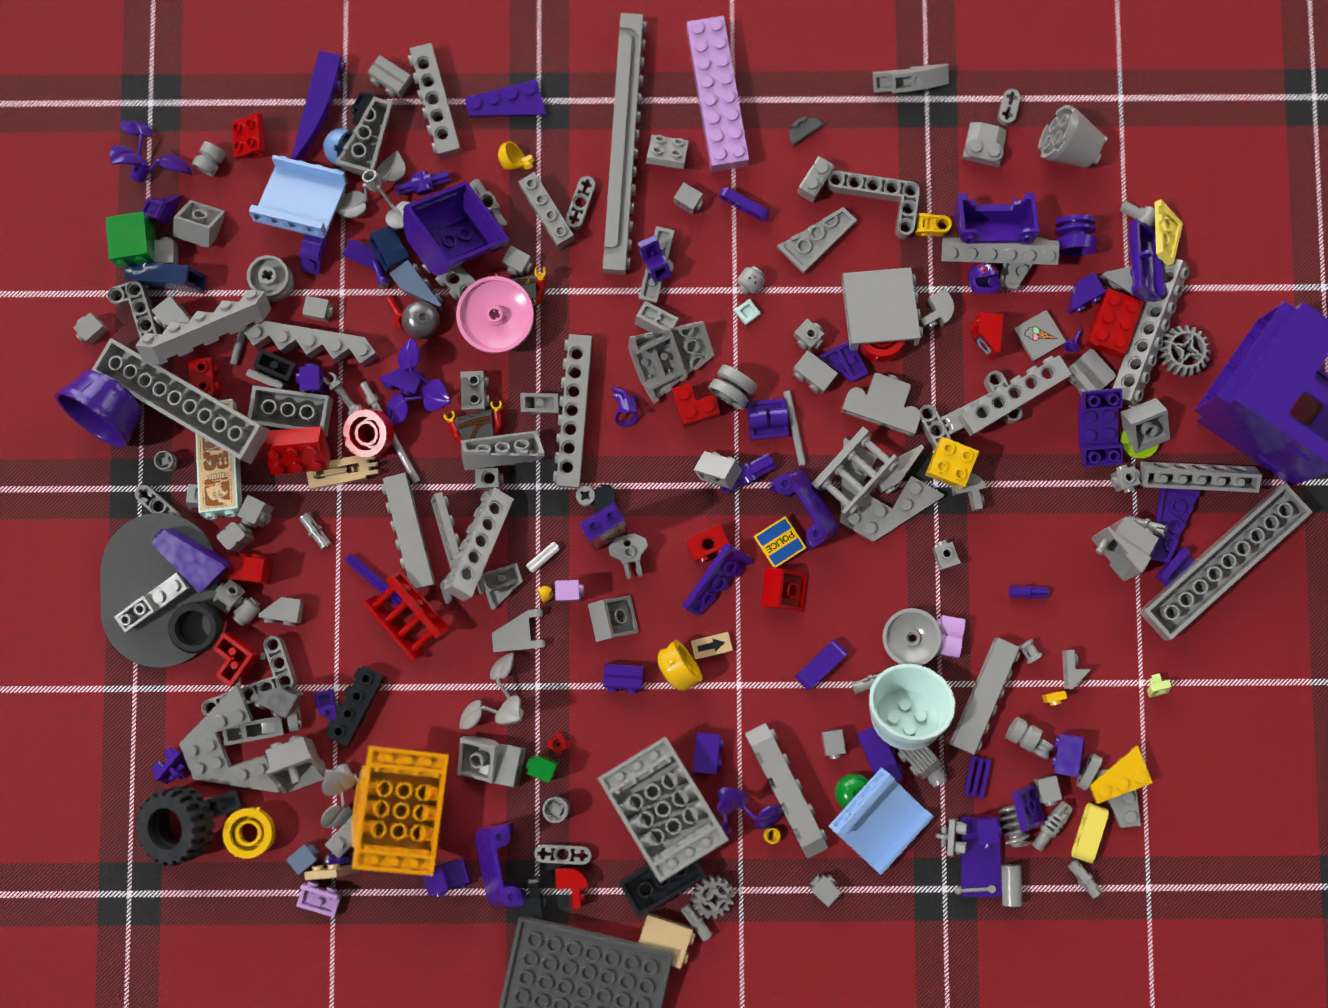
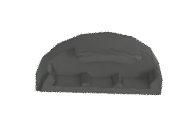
M807 117L796 120L789 132V141L792 147L823 127V123L818 119Z

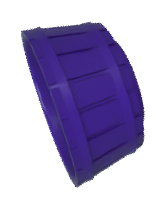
M93 370L82 372L79 377L55 394V399L59 406L77 424L98 439L118 448L126 447L143 413L141 406L128 389L115 379Z

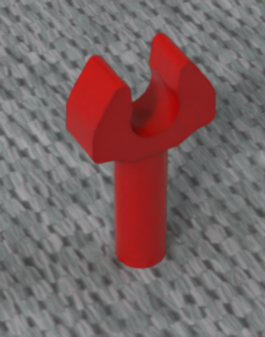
M390 295L386 297V300L395 314L392 322L395 327L403 330L400 324L403 312L400 310L394 297Z

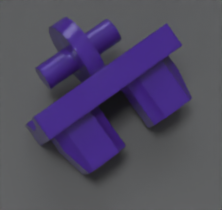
M168 747L164 752V756L168 760L165 763L158 761L151 768L155 773L153 778L165 784H168L169 781L173 782L176 777L179 779L185 777L182 772L186 762L183 753L175 748Z

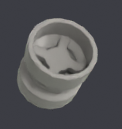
M160 451L154 457V464L160 470L172 472L178 467V459L170 452Z

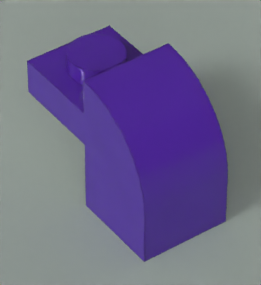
M327 232L325 239L305 234L299 257H301L300 271L317 275L321 273L322 255L327 250L329 232Z
M654 235L639 242L638 246L641 251V257L654 283L672 276L656 236Z

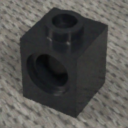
M601 484V487H596L595 512H600L612 503L615 504L616 489H612V485Z

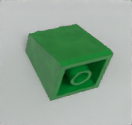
M144 211L106 217L109 260L115 267L123 268L131 264L141 265L153 261L156 227Z

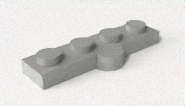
M656 226L654 235L658 239L662 254L668 262L672 273L673 263L668 260L674 230ZM647 268L645 269L638 300L657 304L663 280L654 283Z

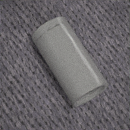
M1001 865L1002 905L1009 907L1022 906L1021 865Z

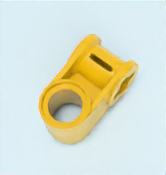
M919 213L916 214L917 225L914 234L917 236L944 237L949 233L952 223L950 218L945 215ZM944 223L947 228L942 230L938 228L937 224Z

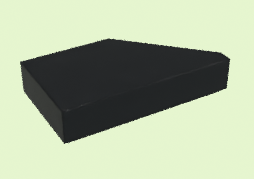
M360 92L352 105V114H354L352 124L355 126L360 122L374 97L373 95Z

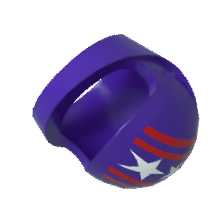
M977 262L969 270L968 281L973 293L988 294L1000 291L999 272L993 263Z

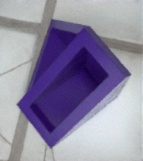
M183 195L158 199L148 198L141 212L144 211L150 220L166 227Z

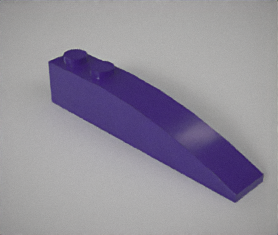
M319 50L291 156L293 160L303 159L327 120L336 93L341 88V74H344L346 69V63L341 55Z

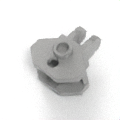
M635 533L615 538L608 547L611 557L622 562L626 578L631 579V571L628 567V564L636 563L638 576H643L640 557L648 548L646 539ZM626 541H629L631 544L630 546L626 547L624 546V543Z

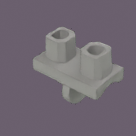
M952 818L949 820L948 834V826H942V832L936 833V838L941 839V846H947L948 839V856L967 852V842L957 841L958 834H968V824L960 822L959 819Z

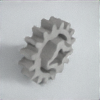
M709 875V880L704 878L702 879V884L696 883L698 889L692 890L695 896L691 897V900L694 903L693 907L698 910L697 912L701 916L704 914L709 919L710 915H712L716 919L717 914L724 916L723 911L730 910L728 904L734 903L730 899L734 897V893L731 891L733 889L732 886L728 884L725 878L722 879L717 875L714 879L712 875Z

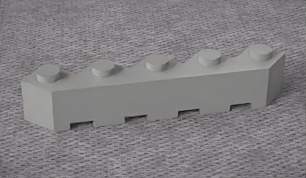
M247 290L239 302L222 300L214 313L196 311L188 324L170 322L162 334L144 333L136 347L144 363L161 365L168 362L167 358L177 354L180 357L194 351L193 347L200 344L206 346L218 341L221 335L226 333L232 335L244 330V326L247 324L263 322L270 312L271 306L265 291Z
M263 321L258 324L254 322L243 330L257 350L274 341L283 354H287L300 345L311 359L325 349L337 363L352 353L363 367L379 358L365 337Z
M765 723L745 733L806 858L808 859L828 849L825 842L828 838L823 829L819 830L813 818L815 812L811 804H806L800 791L803 788L798 778L794 779L788 767L790 764L786 754L782 755L775 741L778 738L773 728L769 730Z

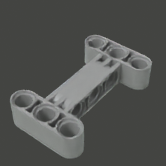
M999 371L990 372L984 379V386L988 392L986 394L988 397L994 395V390L1002 385L1005 387L1009 386L1004 375ZM990 377H996L998 385H993L990 382ZM1010 390V396L1016 399L1012 390ZM977 400L941 418L932 405H924L919 410V424L934 451L940 438L945 437L952 440L950 435L965 428L958 417L962 414L961 410L970 404L972 407L979 404ZM999 400L993 401L996 408L1002 407ZM1021 407L1013 410L1016 414L1015 419L1010 418L1007 414L1002 417V420L1007 424H1013L1022 417ZM978 409L977 415L980 418H985V412ZM922 411H929L931 413V418H924L922 415ZM932 427H936L939 429V436H935L932 434Z

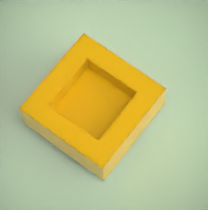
M1065 691L1042 695L1044 703L1050 702V706L1061 704V700L1067 699Z

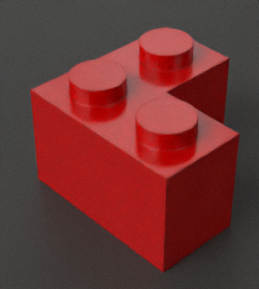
M690 383L672 388V395L683 428L720 416L715 395L696 400Z
M237 553V556H230V562L233 565L228 569L227 579L270 585L273 562L268 561V557L263 555L251 554V557H249V554Z
M222 632L212 649L227 660L215 676L230 687H234L237 683L241 685L261 654L232 632Z

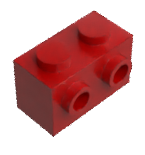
M211 357L189 359L190 384L214 398H219L221 384L217 380V374L220 372L218 362Z

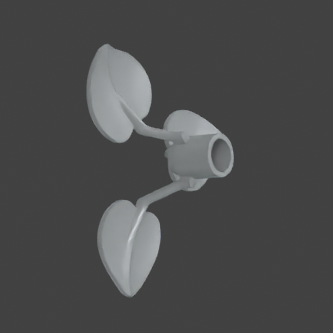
M395 151L386 158L376 171L373 169L365 171L362 175L364 194L361 191L349 192L341 198L336 212L346 218L358 217L366 211L365 202L368 201V189L373 192L379 191L393 209L387 213L386 223L394 229L404 228L403 209L409 202L402 201L395 207L381 188L382 182L385 183L387 180L389 182H396L404 176L406 166L399 152Z
M508 653L497 660L490 671V679L496 680L508 699L499 710L482 706V701L480 700L473 701L465 708L461 715L460 730H467L475 726L484 710L495 713V721L498 724H510L521 721L524 711L520 708V698L518 696H510L501 683V679L506 678L511 671L514 659L513 653Z
M341 764L335 770H325V778L322 785L323 793L328 796L340 794L341 805L331 806L324 812L321 819L323 828L341 826L347 823L346 821L352 816V809L345 807L344 791L352 787L355 781H358V777L356 774H352L348 764Z

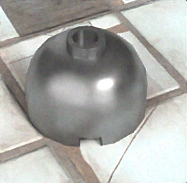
M416 301L409 304L401 318L402 327L410 337L415 339L429 338L438 330L440 324L437 309L431 303L425 301Z

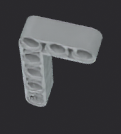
M833 171L829 174L826 187L830 192L899 202L895 234L902 240L908 239L915 228L920 193L918 184L911 181L843 171ZM831 179H838L840 184L834 185ZM855 181L859 186L854 188L849 183ZM868 185H876L877 190L869 189ZM887 187H893L896 192H888ZM905 190H912L914 192V195H907ZM903 208H910L912 213L906 214ZM900 226H907L909 232H903Z
M269 636L263 644L273 676L241 688L248 705L255 703V701L249 700L246 697V692L249 689L255 695L264 692V687L267 683L272 685V689L284 686L283 678L286 676L291 680V687L295 688L297 685V677L286 644L281 637ZM273 640L278 642L276 650L271 649L270 646ZM279 658L284 660V666L281 669L276 664ZM228 693L206 700L201 707L203 714L206 716L210 712V704L214 703L217 705Z

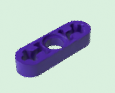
M723 187L718 195L723 201L762 222H766L770 215L769 210L730 188Z

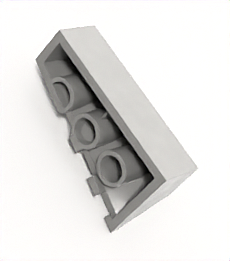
M373 97L349 141L344 146L342 153L335 162L337 165L360 176L369 169L375 170L390 117L392 102Z
M537 431L461 440V455L465 470L541 460L545 456Z

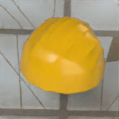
M507 141L500 146L498 158L504 169H531L533 167V156L528 155L525 157L515 143Z

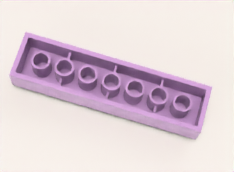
M724 16L687 21L686 31L711 172L748 167L749 156Z

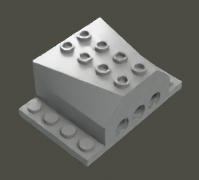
M666 736L598 778L659 882H662L728 841L710 807Z

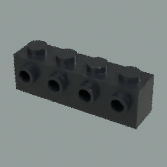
M362 666L356 670L353 676L355 678L353 685H349L346 689L344 702L339 703L335 711L337 715L334 721L331 720L326 728L328 731L327 737L345 746L351 745L386 678L385 675L367 666Z

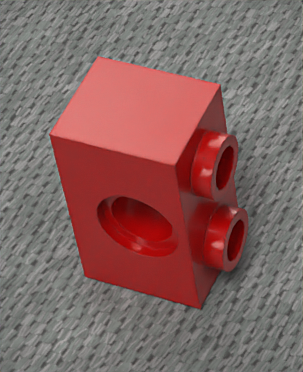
M721 524L685 539L694 562L699 561V563L709 560V555L713 553L718 555L726 543L729 544ZM705 540L713 542L714 547L711 550H706L703 547Z

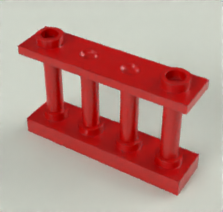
M399 570L386 579L390 586L378 599L376 596H373L364 601L363 604L368 612L377 619L401 647L405 655L412 661H415L425 654L420 648L433 635L437 639L445 634L450 627ZM396 591L403 601L389 613L383 604ZM409 606L415 613V616L402 628L395 619ZM421 621L428 630L414 642L408 633Z

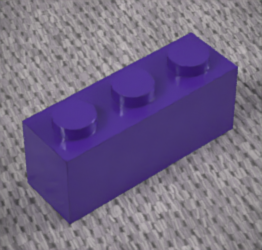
M873 726L857 732L856 735L873 774L875 775L882 767L895 778L896 782L902 780L901 774L904 771L899 762L896 763L893 757L896 755L893 746L888 745L877 734Z

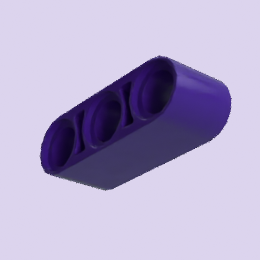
M834 639L799 671L795 678L809 691L848 652Z

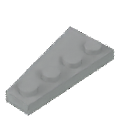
M842 207L815 225L813 224L803 232L794 235L786 242L777 245L776 248L804 273L857 220Z

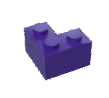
M465 857L434 866L433 876L423 875L428 896L434 895L435 898L446 895L451 887L456 886V889L464 888L471 881Z

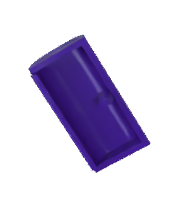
M1134 219L1129 223L1128 235L1130 243L1129 257L1131 260L1130 274L1133 284L1131 291L1134 296L1142 301H1161L1162 296H1165L1166 293L1163 261L1156 254V231L1140 220Z

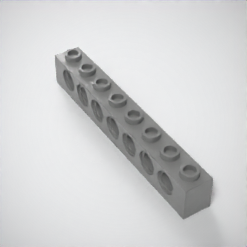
M1175 259L1174 264L1169 266L1163 262L1165 293L1167 297L1161 301L1144 303L1113 389L1122 388V404L1137 406L1143 398V391L1145 385L1150 380L1152 366L1156 364L1158 350L1163 345L1164 334L1169 329L1170 318L1176 310L1178 297L1182 294L1183 283L1189 275V267L1183 260Z
M569 334V339H565L564 351H567V358L563 359V369L566 370V375L561 380L564 396L560 395V407H563L562 414L558 416V426H561V433H557L556 444L559 445V452H555V463L558 464V468L553 474V482H556L558 488L579 489L581 484L593 340L592 336ZM576 351L583 354L578 360L572 357ZM579 370L581 375L578 378H572L570 376L571 372ZM575 388L580 391L576 397L569 395L571 389ZM569 408H577V414L575 416L568 415L567 411ZM574 426L576 432L573 435H568L566 433L567 427ZM567 445H573L575 450L573 453L567 454L564 452V448ZM567 463L573 465V470L569 473L563 471V466Z

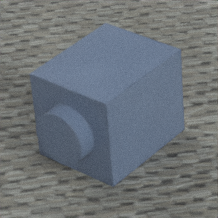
M308 842L286 860L299 875L321 857L318 855L319 850L314 844L310 845Z

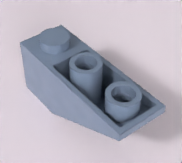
M407 260L389 273L403 293L420 301L431 303L435 308L443 310L441 305L443 300L437 293L433 294L431 292V284L426 278L422 280L419 276L421 271L415 263L411 265Z

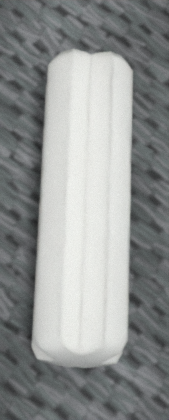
M552 542L526 565L532 573L535 572L560 550L559 546Z

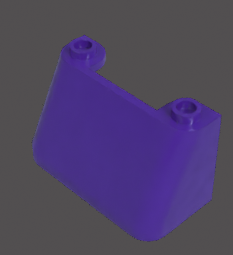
M1025 193L1024 199L1020 201L1013 199L1012 204L976 205V199L969 201L968 194H958L954 207V219L962 242L966 244L1031 243L1038 237L1039 225L1034 193Z
M793 470L771 481L768 487L773 495L781 493L787 498L795 493L814 522L807 529L806 533L807 541L805 545L809 551L837 533L839 525L803 470Z
M512 821L482 827L475 835L486 898L493 906L516 907L524 905L527 900L526 889L517 888L514 881L504 883L498 848L506 846L510 841V833L514 831Z

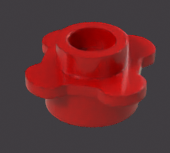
M556 733L555 738L547 742V746L554 751L556 756H561L565 749L570 748V742L563 738L562 733Z

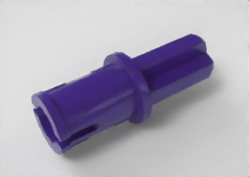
M1030 585L1009 586L1010 598L1017 597L1030 600V598H1048L1049 595L1047 587H1030Z

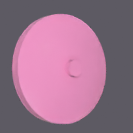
M491 276L477 280L463 292L457 305L456 318L461 334L470 345L482 352L499 354L515 349L528 337L533 326L534 310L528 294L518 283L505 277Z

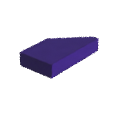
M334 689L314 693L317 712L334 721L337 715L335 713L337 702Z

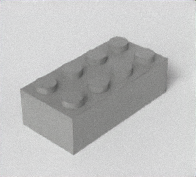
M253 385L248 418L267 429L274 430L322 426L324 435L327 437L333 399L327 395Z

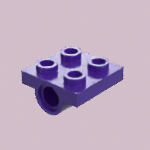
M785 398L750 401L747 403L750 441L789 436Z

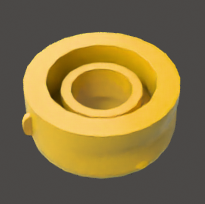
M674 640L668 647L659 651L657 657L659 668L666 680L674 688L686 691L702 681V674L697 663L678 640Z
M249 807L234 812L227 819L223 827L222 836L224 844L230 853L235 857L249 859L265 853L273 845L276 829L272 818L268 813L261 810V807ZM247 823L253 824L258 830L257 838L253 842L245 840L242 835L243 826Z

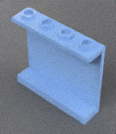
M273 155L272 160L275 168L259 205H251L249 209L252 220L325 239L348 183L345 173L339 169H330L319 164L313 165L302 160L297 161L286 156Z
M881 767L829 827L882 875L890 867L891 863L902 854L908 844L916 838L917 834L928 825L933 815L925 810L895 781L894 777Z

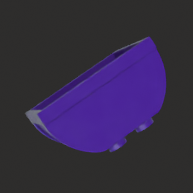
M467 181L409 203L403 209V226L406 238L424 265L435 275H443L452 268L489 252H497L503 249L510 240Z

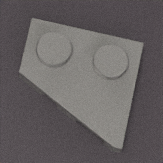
M517 562L482 573L485 592L491 610L495 609L523 581Z

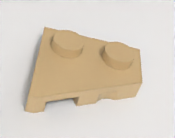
M331 864L327 868H324V865L312 866V870L306 871L304 874L305 880L336 878L359 872L360 869H352V864L342 866L340 864Z

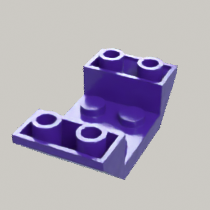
M1122 388L1082 392L1078 404V445L1084 467L1123 464V445L1118 442V408H1122Z

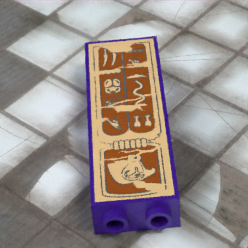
M614 503L579 524L595 551L627 531L625 519Z

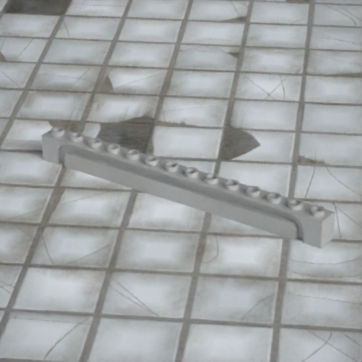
M621 13L603 257V273L626 275V269H630V258H627V251H631L632 239H628L629 232L633 230V221H630V214H634V203L631 202V196H635V184H632V178L636 177L637 166H633L634 159L638 157V148H635V141H639V130L636 129V123H640V111H637V105H641L642 93H638L639 87L643 85V75H640V69H644V57H641V51H645V39H642V33H646L647 21H643V14Z

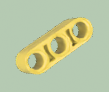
M1092 803L1086 805L1071 855L1073 858L1093 863L1108 818V809Z

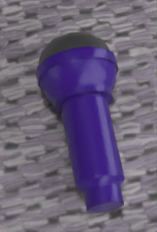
M372 261L378 287H388L390 283L388 277L384 275L378 261Z
M330 853L324 857V864L327 867L331 864L353 863V857L350 856L338 858Z

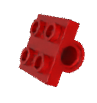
M257 112L233 121L234 158L239 160L243 158H262L264 156L263 151H265L264 114Z

